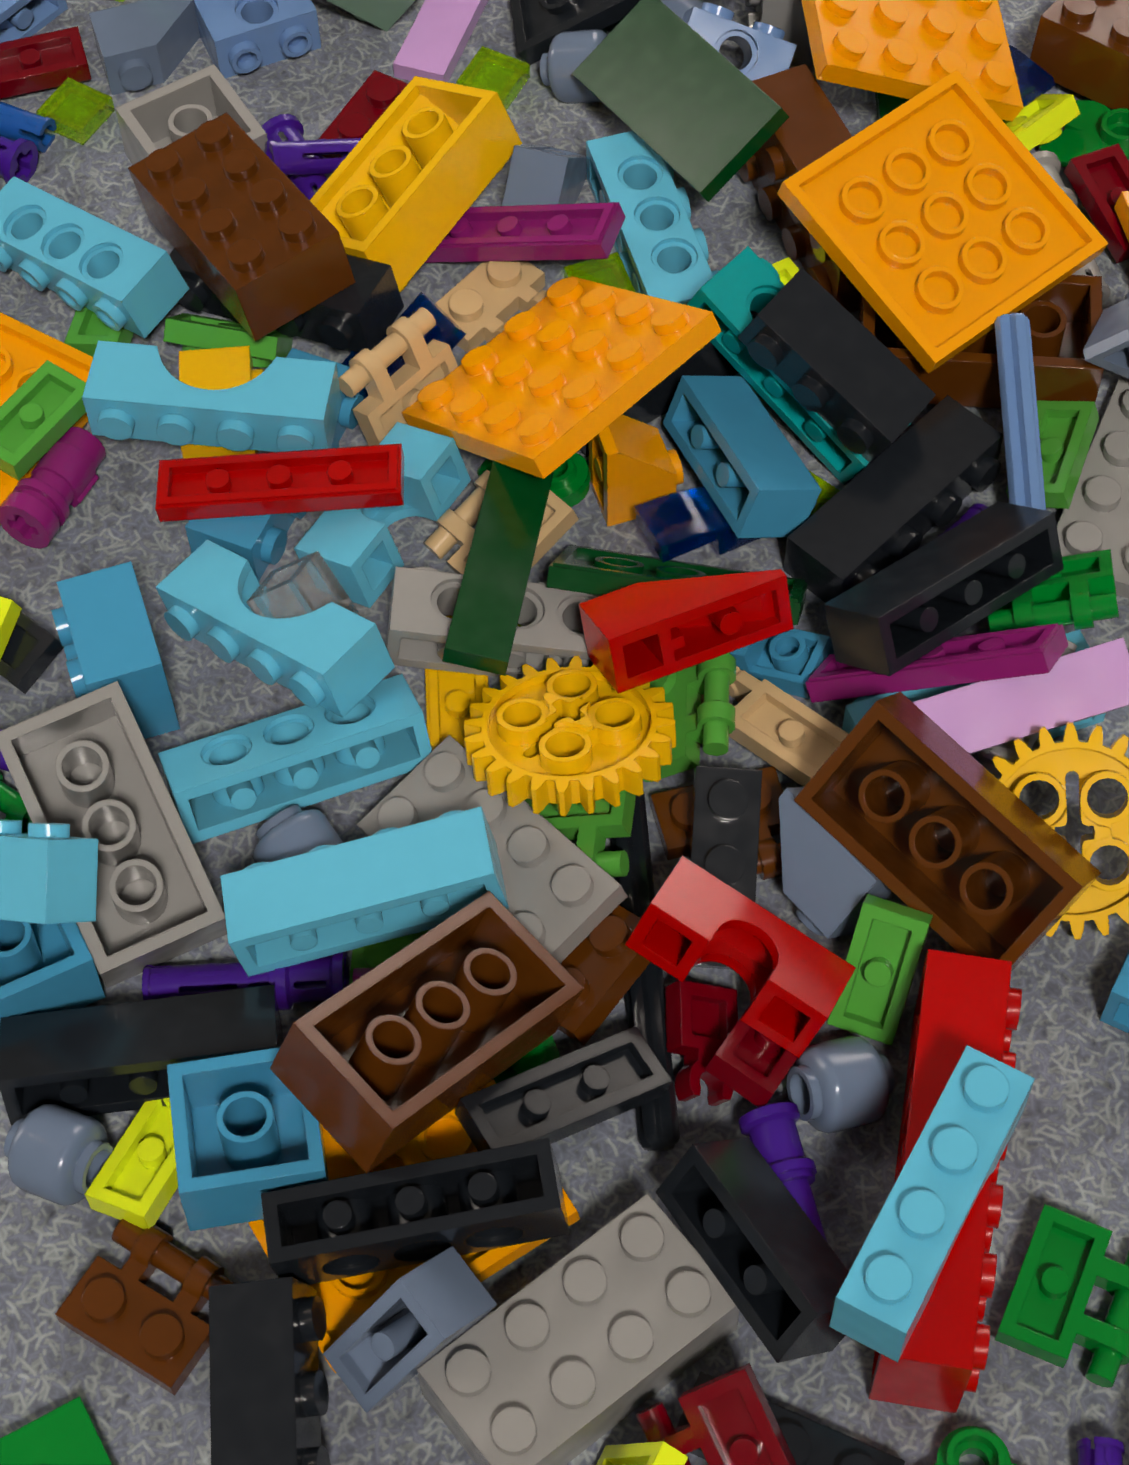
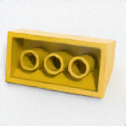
M414 76L313 195L310 201L339 231L346 254L391 265L399 292H401L469 207L473 205L474 201L491 180L502 170L513 154L514 145H521L522 142L497 92Z

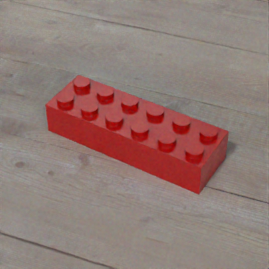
M928 949L914 1006L894 1184L967 1045L1015 1068L1016 1053L1009 1052L1012 1030H1017L1022 989L1010 987L1012 961ZM1007 1146L994 1172L988 1177L970 1210L945 1262L932 1295L898 1363L874 1350L869 1399L956 1413L964 1391L976 1392L980 1370L984 1371L986 1367L990 1341V1325L977 1322L983 1321L987 1298H992L995 1284L997 1254L989 1253L993 1228L998 1229L1001 1217L1003 1185L996 1184L999 1163L1005 1160Z

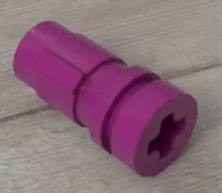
M71 427L43 455L34 467L31 477L21 479L13 492L9 494L0 506V524L11 537L31 548L42 549L47 547L60 527L70 515L69 506L71 505L75 508L80 504L99 477L96 475V469L106 456L102 443L87 430L80 427Z

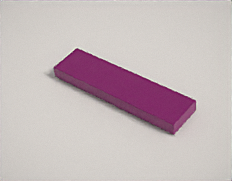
M619 202L469 207L424 263L608 259L626 216Z
M1058 623L953 637L891 676L836 662L835 655L829 654L805 684L811 702L815 703L1045 674L1051 671L1066 650L1068 641L1063 624L1058 625Z

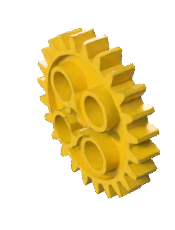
M573 656L568 667H560L553 658H547L546 670L539 672L532 666L524 664L522 665L523 677L520 679L509 675H500L501 690L484 687L482 689L483 703H471L469 706L471 719L464 720L463 723L467 765H473L475 781H487L488 794L491 796L507 791L508 806L514 807L526 799L532 800L534 814H539L548 803L557 804L560 816H566L570 811L571 805L581 803L588 814H593L596 808L595 801L605 799L612 806L619 807L621 806V791L625 790L633 795L641 796L644 794L643 779L654 782L661 780V766L672 764V748H675L677 745L673 703L665 702V689L663 687L650 688V682L618 694L594 664L591 667H582L580 656Z
M1067 722L1063 740L1054 742L1046 727L1042 726L1039 727V747L1031 749L1025 741L1017 737L1014 739V745L1019 757L1012 763L1005 757L997 754L992 758L995 767L1001 773L998 780L1018 798L1024 786L1032 781H1047L1055 787L1059 795L1057 805L1048 814L1039 816L1054 830L1055 827H1062L1067 823L1065 777L1068 772L1075 771L1079 776V815L1083 825L1093 826L1092 834L1081 836V855L1090 862V858L1100 847L1111 845L1124 850L1128 857L1127 868L1123 874L1110 880L1098 877L1048 931L1046 936L1049 937L1054 935L1060 921H1070L1071 931L1075 940L1081 939L1085 921L1094 920L1103 936L1109 935L1108 916L1117 913L1129 924V758L1125 756L1129 737L1121 734L1110 747L1103 745L1101 725L1095 724L1087 741L1078 740L1073 722ZM1105 778L1115 779L1122 783L1126 792L1125 802L1121 808L1109 814L1098 813L1090 807L1087 801L1088 791L1091 786L1098 780Z

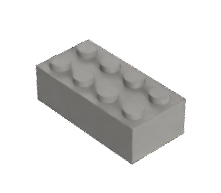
M118 681L0 731V751L32 823L70 824V837L98 839L96 921L77 922L107 988L142 973L146 965L158 966L227 934L225 914Z
M647 1193L419 1367L417 1373L422 1395L476 1465H567L737 1330L739 1309L700 1254Z

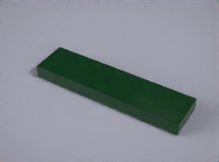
M493 461L447 636L442 662L506 676L554 472L545 479Z

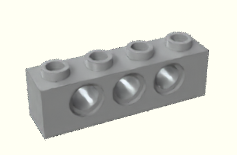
M396 566L386 648L394 665L495 677L500 676L495 673L442 662L452 618L446 616H453L464 574L439 572L430 567L406 568ZM547 581L539 583L528 582L518 624L522 625V627L517 626L506 675L516 679L522 678V665L524 664L532 666L538 672L546 670L547 658H553L560 667H568L573 656H580L582 667H591L594 663L588 657L584 634L575 633L571 630H578L584 633L578 604L600 595L546 587Z

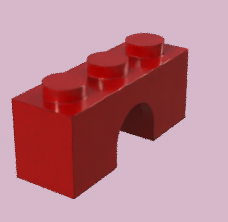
M684 856L681 857L625 944L682 983L690 970L702 962H717L733 969L743 978L751 996L750 1005L741 1021L798 1058H800L830 1016L856 969L847 961Z

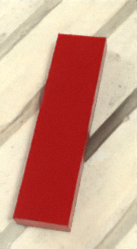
M402 443L159 460L155 509L160 522L404 505V453Z

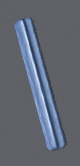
M1024 313L1004 314L996 318L994 326L1009 503L1046 510L1030 320Z

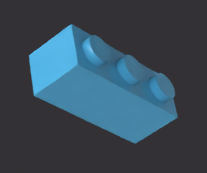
M682 375L663 424L737 538L788 537L809 518L822 489L742 376Z

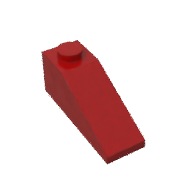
M781 569L640 582L578 604L588 657L618 694L794 629L787 575Z

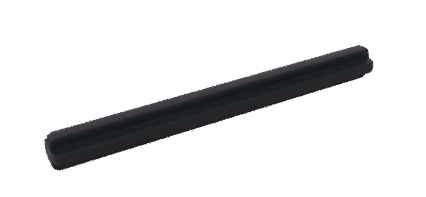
M645 794L641 796L636 795L631 837L611 838L612 851L625 850L629 858L628 875L625 877H614L628 896L619 905L642 918L655 897ZM650 962L625 994L628 1027L636 1026L672 1080L664 1096L636 1107L639 1142L642 1148L647 1151H668L673 1149L679 1141L680 1132L672 1055L667 1052L666 997L663 970Z

